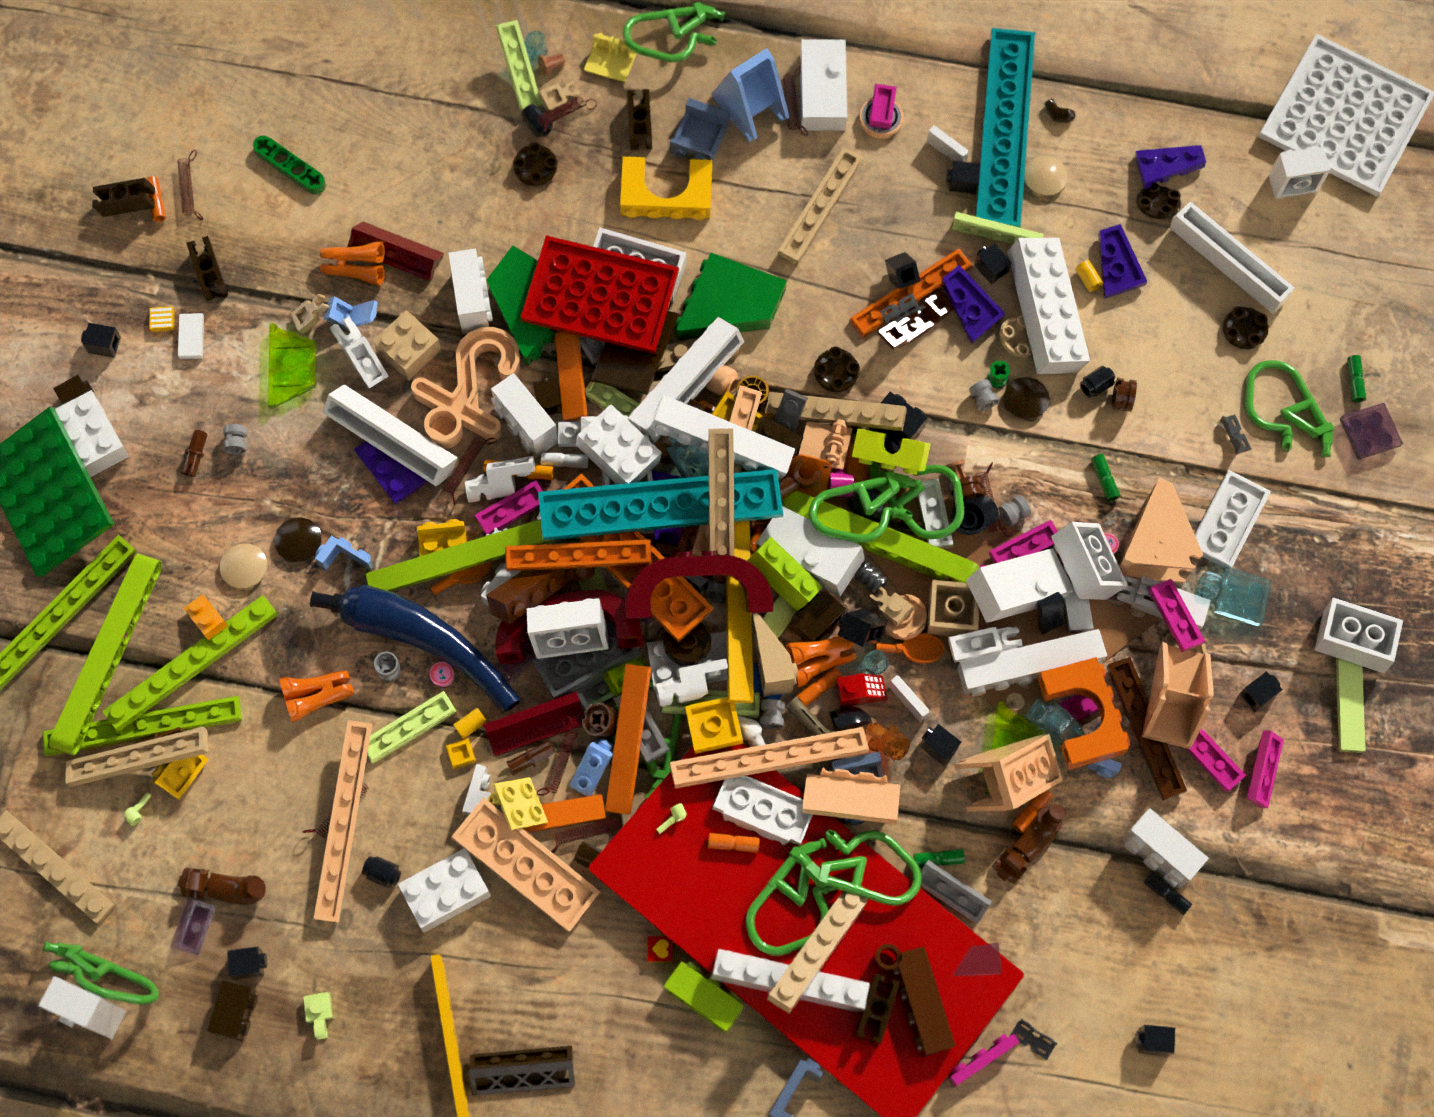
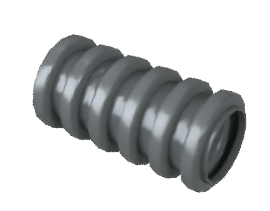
M863 561L854 578L856 580L860 579V583L862 585L865 584L868 590L871 589L872 594H877L880 587L883 588L887 583V577H882L881 572H876L875 567L871 568L869 562L865 563Z

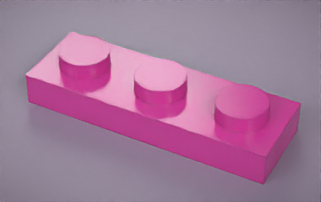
M535 480L512 495L475 514V518L484 533L491 535L494 532V528H497L499 531L538 509V492L543 490Z
M1049 520L990 550L989 556L995 564L1048 550L1054 546L1051 536L1058 532L1053 522Z
M1172 579L1151 586L1148 591L1180 651L1183 653L1204 644L1205 639Z
M1202 728L1190 749L1185 748L1226 793L1246 776Z
M1263 730L1261 740L1258 744L1256 762L1253 765L1251 784L1248 787L1247 799L1259 808L1269 807L1284 742L1281 737L1268 730Z
M1004 1033L993 1041L995 1047L989 1051L983 1048L972 1055L974 1061L966 1066L962 1062L951 1071L953 1076L948 1080L953 1087H956L1019 1043V1040L1015 1034L1007 1037Z

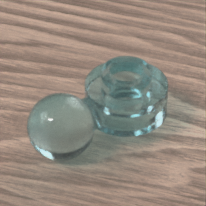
M873 650L866 654L863 662L853 660L847 663L845 673L847 676L863 674L864 671H867L871 675H879L887 670L889 660L883 651Z

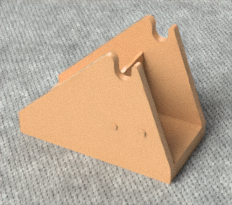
M1159 478L1147 498L1120 560L1119 567L1123 576L1141 579L1144 576L1162 582L1172 579L1173 583L1184 584L1186 580L1179 576V571L1190 573L1195 569V565L1191 564L1189 557L1200 559L1203 553L1173 483Z
M1162 642L1159 646L1142 737L1187 749L1192 747L1210 712L1209 703L1213 698L1210 654H1201L1189 650L1182 653L1179 648Z
M1050 734L1028 738L962 759L960 763L953 764L954 769L982 768L990 797L972 802L971 806H966L967 812L1013 810L1063 781Z

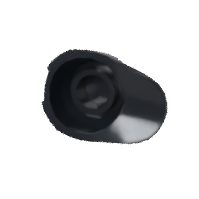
M987 496L963 500L964 518L956 531L962 535H974L990 526L999 517V510L995 502ZM956 505L952 509L951 523L956 516Z

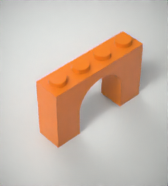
M1097 657L1040 672L1038 677L1045 702L1068 695H1082L1092 700L1100 711L1101 723L1097 730L1063 742L1061 749L1068 770L1125 755L1129 749L1128 746H1130L1129 736L1127 732H1123L1120 725L1122 723L1120 711L1114 708L1112 702L1114 700L1113 691L1110 686L1106 685L1104 679L1106 678L1105 668L1102 663L1099 664Z

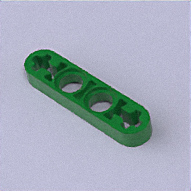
M263 135L258 136L253 141L254 151L259 158L311 194H320L325 190L326 182L324 176L276 141ZM267 145L271 153H269V151L265 148L260 149V146ZM278 155H285L287 157L283 163L275 162V158ZM295 167L304 168L303 173L300 175H294L292 170ZM310 179L313 180L314 182H317V181L319 180V183H320V184H319V185H317V184H313V185H312Z

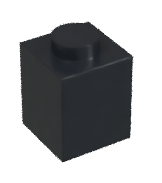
M953 161L952 169H947L946 183H950L949 192L976 194L979 184L980 164Z
M996 243L990 247L985 246L977 252L974 265L991 285L1009 273L1012 262Z
M906 252L885 260L889 280L899 289L920 282L916 261Z
M88 323L87 329L83 331L81 336V342L87 352L115 358L121 339L116 327Z
M1266 671L1246 686L1239 694L1250 708L1256 712L1275 698L1283 689L1280 687L1279 680Z
M940 724L935 729L930 727L921 738L924 740L921 748L943 766H945L962 743Z
M250 947L227 951L229 977L235 980L264 976V968L268 967L267 955L263 953L262 949Z
M1141 1026L1135 1034V1045L1139 1047V1053L1162 1056L1175 1054V1027Z

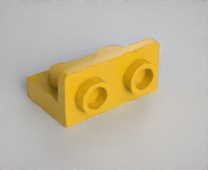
M451 519L445 523L425 522L422 526H416L420 556L467 542L464 521Z
M201 754L158 765L152 773L154 778L151 782L179 800L209 759Z

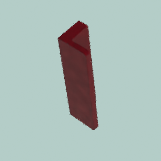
M361 222L352 228L348 247H357L373 242H383L385 256L382 263L428 281L433 279L436 264L444 256L443 252L366 222Z
M577 692L483 725L494 756H499L567 732L566 730H572L563 725V718L564 724L570 728L572 726V729L582 726L584 714Z

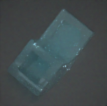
M1037 699L1023 716L1027 723L1045 731L1046 734H1050L1052 743L1060 747L1065 740L1080 737L1083 734L1081 727L1073 716L1054 702L1048 704Z

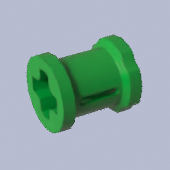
M995 361L991 364L987 379L990 380L993 388L1005 386L1010 375V366L1005 361Z

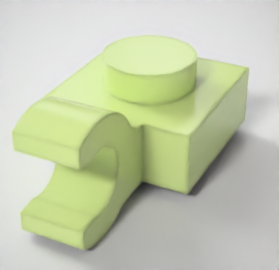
M325 992L303 996L306 1022H314L315 1038L317 1040L328 1038L326 1020L333 1019L331 994Z

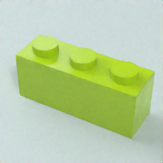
M771 536L747 559L748 562L752 563L762 572L769 585L796 611H799L809 603L823 587Z
M681 961L664 985V990L726 1034L744 1009V1005L741 1004L742 999L731 991L727 994L720 989L722 985L717 980L711 979L710 976L706 979L700 975L701 970L693 963L688 962L686 965Z

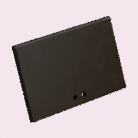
M667 312L657 347L660 349L656 350V354L606 342L590 381L647 395L676 326L679 313Z

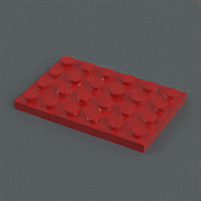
M546 235L521 314V322L656 354L678 278L679 267Z

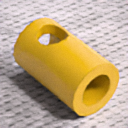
M1089 260L1076 266L1075 270L1089 292H1093L1103 285L1101 278Z
M475 708L453 724L461 738L465 739L483 726V724L487 723V720L480 710Z

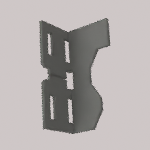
M913 293L899 300V305L892 304L880 312L886 325H889V320L894 317L897 318L894 320L897 323L904 317L918 312L926 306H918ZM911 297L912 300H910L907 303H904L905 300ZM915 306V309L908 312L910 308ZM892 309L891 312L885 314L887 310Z
M1236 415L1222 416L1220 421L1230 437V442L1236 454L1251 449L1245 434L1240 433L1242 428ZM1231 419H1234L1237 426H1234ZM1242 439H1244L1247 447H1244Z
M1024 1019L1018 1021L1011 1035L1017 1033L1024 1037V1040L1018 1037L1017 1039L1025 1046L1031 1044L1032 1051L1046 1060L1058 1044L1050 1037L1037 1031ZM1021 1024L1029 1028L1030 1031H1027L1026 1029L1022 1028ZM1035 1032V1033L1039 1034L1040 1037L1038 1038L1037 1036L1033 1035L1032 1033ZM1044 1038V1039L1048 1040L1049 1042L1052 1043V1045H1049L1048 1043L1044 1042L1042 1039ZM1038 1048L1043 1049L1044 1051L1047 1052L1046 1055L1043 1054L1042 1052H1040V1051L1037 1050V1049H1038Z

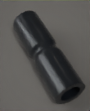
M1153 871L1143 882L1182 915L1192 906L1189 900L1175 889H1172L1168 883Z

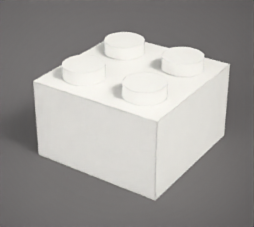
M1310 146L1303 150H1286L1279 154L1268 175L1275 199L1319 191L1330 172L1324 147L1315 148Z

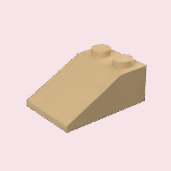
M753 613L752 636L763 697L792 693L793 685L797 684V665L792 663L790 654L758 613Z

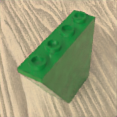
M512 245L486 281L494 301L519 347L525 364L530 366L533 361L539 359L545 344L553 340L556 330L521 322V314L538 260Z
M710 253L708 259H704L701 264L700 272L702 273L699 279L695 278L692 284L691 291L693 293L691 297H687L682 309L684 313L676 321L674 328L676 330V339L700 338L708 326L718 317L738 328L740 333L770 329L786 292L787 280Z

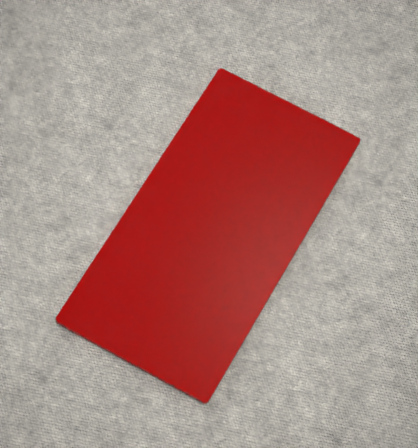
M744 744L695 754L694 746H692L681 760L748 747ZM776 770L746 775L804 800V793ZM670 771L589 865V871L711 974L713 973L718 949L790 965L801 949L780 956L769 955L760 951L752 943L747 933L746 914L753 901L789 857L791 850L799 845L792 842L782 845L779 841L770 840L755 831H749L735 825L731 821H725L723 813L712 809L724 780L675 789ZM681 803L686 811L685 819L675 822L660 834L656 829L673 816L670 809ZM812 815L801 845L811 841H820V839L824 838L827 847L807 855L819 868L821 863L862 856L867 859L861 883L862 887L890 897L901 896L910 889L913 882L866 843L861 842L848 855H844L839 849L836 850L835 846L826 838L825 833L828 830L835 831L842 840L846 841L845 844L856 835L834 817ZM709 833L732 835L734 837L759 838L758 853L736 851L734 849L708 848ZM796 863L783 879L795 891H798L801 864ZM855 868L829 872V876L851 883ZM809 878L807 899L801 907L776 888L758 909L754 924L758 936L764 943L780 947L813 934L820 924L821 914L812 892L813 888L817 886L811 878ZM920 888L918 893L909 902L898 906H890L868 899L866 906L819 972L869 983V987L872 977L876 973L885 976L884 981L878 983L876 996L887 999L891 989L886 987L887 983L893 979L898 981V977H894L891 971L884 972L876 967L874 963L875 952L884 944L896 946L900 953L925 946L954 1039L955 1047L951 1050L923 1058L921 1052H916L913 1043V1037L916 1036L913 1027H909L907 1024L905 1012H908L906 1003L901 1002L898 990L882 1043L877 1047L871 1045V1040L873 1036L876 1037L878 1024L871 1023L868 1020L863 1030L865 1033L864 1041L854 1039L861 1013L799 999L791 1012L788 1013L768 1000L770 992L720 981L879 1116L917 1117L1023 979L1024 973ZM837 889L828 892L826 895L823 893L828 910L831 909L843 891ZM884 950L880 953V960L883 964L890 966L895 963V956L891 951ZM879 1004L871 1005L872 1014L875 1016L883 1015V1009Z

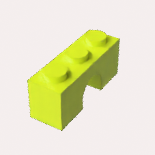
M857 429L852 457L859 458V463L872 465V462L875 461L881 463V468L894 470L895 466L904 468V473L917 475L918 471H925L931 443L902 438L899 451L895 454H890L884 446L886 434Z

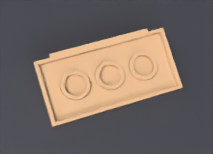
M823 767L819 775L807 774L802 813L897 825L900 785L888 783L886 775L881 778L874 776V773L860 772L854 775L849 770L840 769L829 772Z

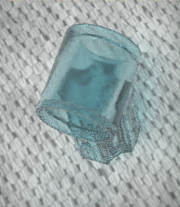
M540 31L528 33L524 44L529 61L532 63L535 59H538V56H546L547 45L545 36Z

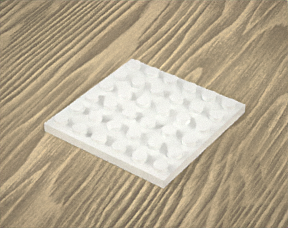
M1316 34L1258 137L1285 151H1298L1310 146L1315 148L1324 147L1330 167V174L1379 197L1431 102L1434 91Z

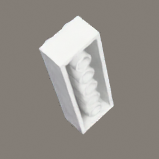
M1018 238L1007 252L1009 260L1012 262L1011 269L1037 374L1078 373L1090 362L1060 239Z

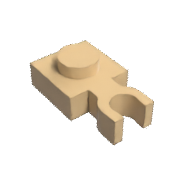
M574 81L568 82L562 89L559 83L537 93L546 112L566 103V98H574L580 94L579 91L575 93L569 91V87L574 84Z
M317 294L312 302L304 301L291 313L298 332L305 334L320 321L318 314L330 308L329 305L321 303L326 299L324 295Z
M882 587L878 589V593L882 595L880 598H876L872 594L869 596L872 603L881 606L879 608L880 614L896 626H899L914 610L913 605L897 593L890 597Z

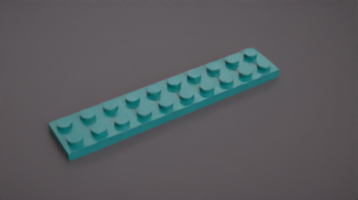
M992 28L975 217L1020 228L1035 32Z
M777 469L734 473V522L783 517ZM709 476L538 492L543 541L709 524Z

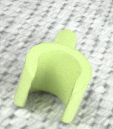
M146 792L134 807H130L125 811L126 821L131 826H135L141 821L142 816L138 812L151 797L150 793Z
M681 803L670 809L673 816L656 829L660 834L670 825L685 819L686 811Z

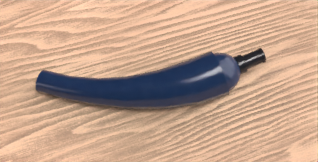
M365 584L362 587L350 588L343 595L335 593L333 596L312 592L310 607L330 609L333 613H339L341 619L349 626L354 627L355 631L410 644L436 655L454 666L480 687L502 714L510 711L521 702L520 697L503 675L459 631L423 606L394 592Z

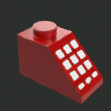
M861 673L839 677L836 680L835 687L840 708L888 700L884 679L881 675Z

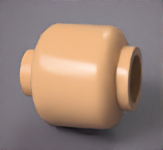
M723 365L715 372L712 379L707 383L706 388L721 397L726 391L734 394L739 383L738 374L734 369Z

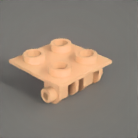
M841 419L836 420L833 425L807 421L799 455L804 454L829 461L832 468L843 470L853 428H847L845 421Z

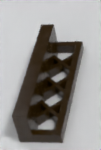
M572 1045L470 1054L469 1075L472 1095L575 1086ZM558 1070H568L569 1078L558 1079L553 1074ZM536 1072L543 1076L539 1081H532L527 1078L531 1073ZM505 1075H513L518 1078L514 1083H506L501 1080ZM487 1077L491 1082L488 1085L477 1086L476 1078Z

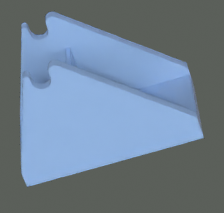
M767 48L731 70L711 94L721 109L730 112V120L749 142L758 138L752 117L767 107L773 111L781 122L789 118L775 59Z

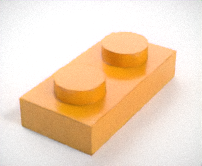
M203 594L183 608L207 640H210L228 626Z

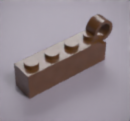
M575 568L521 571L486 595L490 614L511 624L526 614L527 608L536 607L572 582L573 579L578 581L590 579L594 576L595 569Z
M892 944L880 946L875 952L874 963L881 971H891L893 976L898 977V981H900L898 994L901 1002L906 1003L908 1012H905L908 1026L913 1027L916 1036L913 1037L916 1052H921L923 1058L953 1049L955 1047L954 1039L925 946L901 953ZM888 950L894 954L895 963L888 966L881 962L880 953L882 951Z

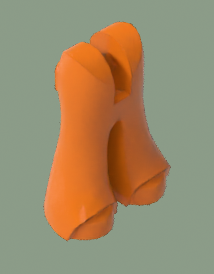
M373 242L357 247H328L320 249V258L337 259V264H320V272L327 275L355 278L373 285L382 286L385 278L383 265H354L348 261L383 262L385 256L383 242Z
M840 636L822 641L787 643L786 650L791 656L792 663H796L798 670L797 684L795 685L797 687L804 686L817 674L854 661L856 659L855 650L852 649L854 643Z
M338 671L303 679L279 678L292 723L321 707L345 700L354 694L353 686L346 684L350 681L348 671Z

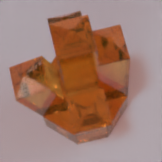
M876 722L874 724L871 723L866 728L868 734L873 737L867 743L869 749L874 752L880 751V754L886 755L892 760H901L908 753L910 747L908 738L900 733L895 724L886 730Z

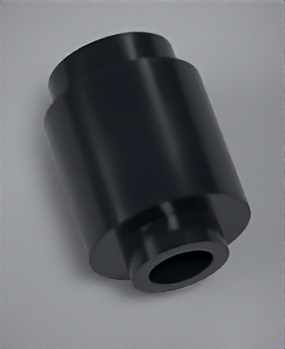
M530 104L521 113L523 122L536 137H545L552 131L553 122L547 125L545 132V126L539 123L541 120L545 124L543 121L546 119H543V117L541 119V116H539L545 112L540 106Z
M1100 366L1083 377V381L1080 382V388L1088 398L1096 397L1115 384V374L1109 367Z
M369 856L363 865L362 875L366 876L367 880L390 888L398 883L401 871H399V865L378 856Z

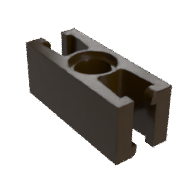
M643 89L641 104L645 105L634 106L633 101L635 90H627L630 150L639 149V145L636 144L635 134L643 133L646 134L643 136L644 141L646 140V149H652L649 89Z
M146 178L94 186L93 193L102 201L92 200V207L103 217L155 208V200L151 199L147 193L155 194L156 188Z
M206 236L202 237V240L205 244L204 250L208 252L207 254L197 257L196 242L190 241L186 244L202 293L206 301H209L215 297L213 293H210L207 287L208 283L218 280L219 282L215 283L216 289L219 288L222 296L228 295V291L209 237ZM206 267H211L209 270L204 271Z
M876 973L872 977L865 1009L861 1012L854 1039L864 1041L865 1033L863 1030L868 1020L871 1023L878 1024L876 1037L873 1036L871 1040V1045L878 1047L882 1043L900 981L893 979L887 983L886 987L891 989L887 999L876 996L877 985L880 981H884L885 976ZM872 1004H879L882 1007V1016L872 1014Z

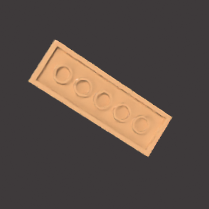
M484 797L451 837L567 932H570L600 893L597 888L522 828L510 830L504 813Z

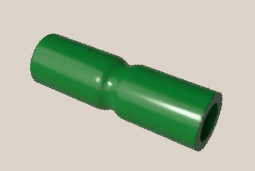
M1352 355L1347 358L1349 377L1351 379L1352 401L1359 403L1367 399L1362 359L1360 355Z
M1104 454L1092 457V464L1100 479V484L1107 501L1111 502L1119 499L1121 495L1114 478L1111 476V470Z
M963 849L913 853V859L919 868H923L928 860L937 866L965 864Z

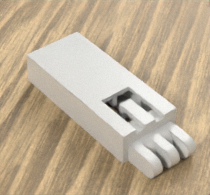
M1124 576L1127 584L1130 586L1121 590L1124 593H1118L1117 599L1131 604V608L1163 619L1156 604L1144 599V595L1153 600L1148 590L1151 586L1161 582L1144 576L1140 580ZM1177 588L1196 625L1201 630L1211 600Z

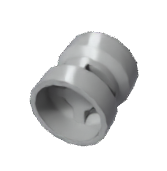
M988 379L979 381L969 388L971 396L976 398V406L979 411L988 410L999 402L997 394L991 391L993 386Z
M239 424L224 426L223 435L225 436V441L223 442L222 450L225 453L234 455L245 453L247 450L245 442L247 427Z
M1021 495L1012 498L1011 503H1004L998 507L1001 518L1009 527L1015 525L1018 519L1031 515V509Z
M385 651L378 654L374 659V668L382 680L393 681L398 678L401 667L393 653Z
M775 699L762 700L761 710L764 713L760 717L761 727L767 729L783 728L784 719L781 713L785 711V702Z

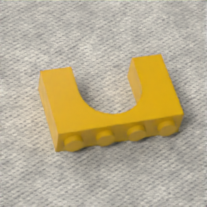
M623 157L621 215L630 218L648 216L653 219L660 217H671L672 219L693 218L695 220L710 219L712 160L690 159L689 183L685 191L673 198H660L652 194L645 185V157Z

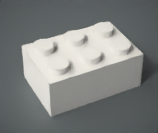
M476 248L449 252L462 334H468L480 327H489V322L493 321L482 256H477Z
M514 373L491 388L493 396L491 401L495 406L493 407L495 414L499 419L504 418L506 420L508 430L514 437L518 435L522 440L520 443L523 449L528 454L531 452L537 458L541 455V452H546L558 443L556 424Z
M92 390L55 409L90 477L129 457Z
M609 405L577 435L576 446L616 484L639 482L660 463L662 454L655 445L612 405Z
M1071 522L1051 536L1054 548L1062 559L1064 570L1069 575L1073 584V590L1079 599L1107 600L1128 586L1100 524Z
M599 598L527 608L528 635L537 659L609 649L607 623Z
M1332 598L1323 611L1314 651L1385 673L1395 661L1403 620Z
M1150 808L1121 839L1129 852L1142 857L1144 864L1149 869L1157 870L1164 876L1163 880L1173 888H1182L1209 859Z
M466 849L454 853L398 884L424 933L491 897Z

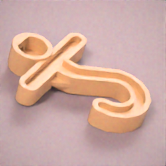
M480 327L469 332L460 340L456 349L458 385L453 393L425 378H417L412 382L411 389L414 398L432 409L424 420L426 436L445 450L456 447L461 442L463 427L486 440L489 438L499 440L501 438L502 429L500 421L479 409L475 362L480 354L492 351L501 357L498 371L502 381L513 373L518 376L521 369L520 350L515 339L506 331L495 327Z

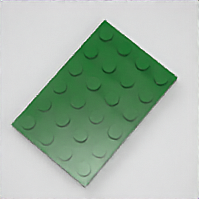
M48 407L0 443V505L37 577L45 576L115 525L55 408Z

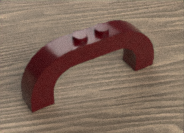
M701 551L702 556H692V552H677V557L664 558L648 564L633 578L626 593L625 618H650L653 590L661 581L670 577L730 576L736 579L744 589L746 613L774 612L773 596L769 583L762 572L752 563L742 558L730 555H716V551Z
M574 590L570 593H554L537 605L548 606L562 602H576L599 598L605 619L616 627L617 641L620 649L644 646L639 618H625V599L613 592L605 590ZM527 613L511 624L502 620L496 634L495 643L496 655L500 665L524 662V641L528 635Z

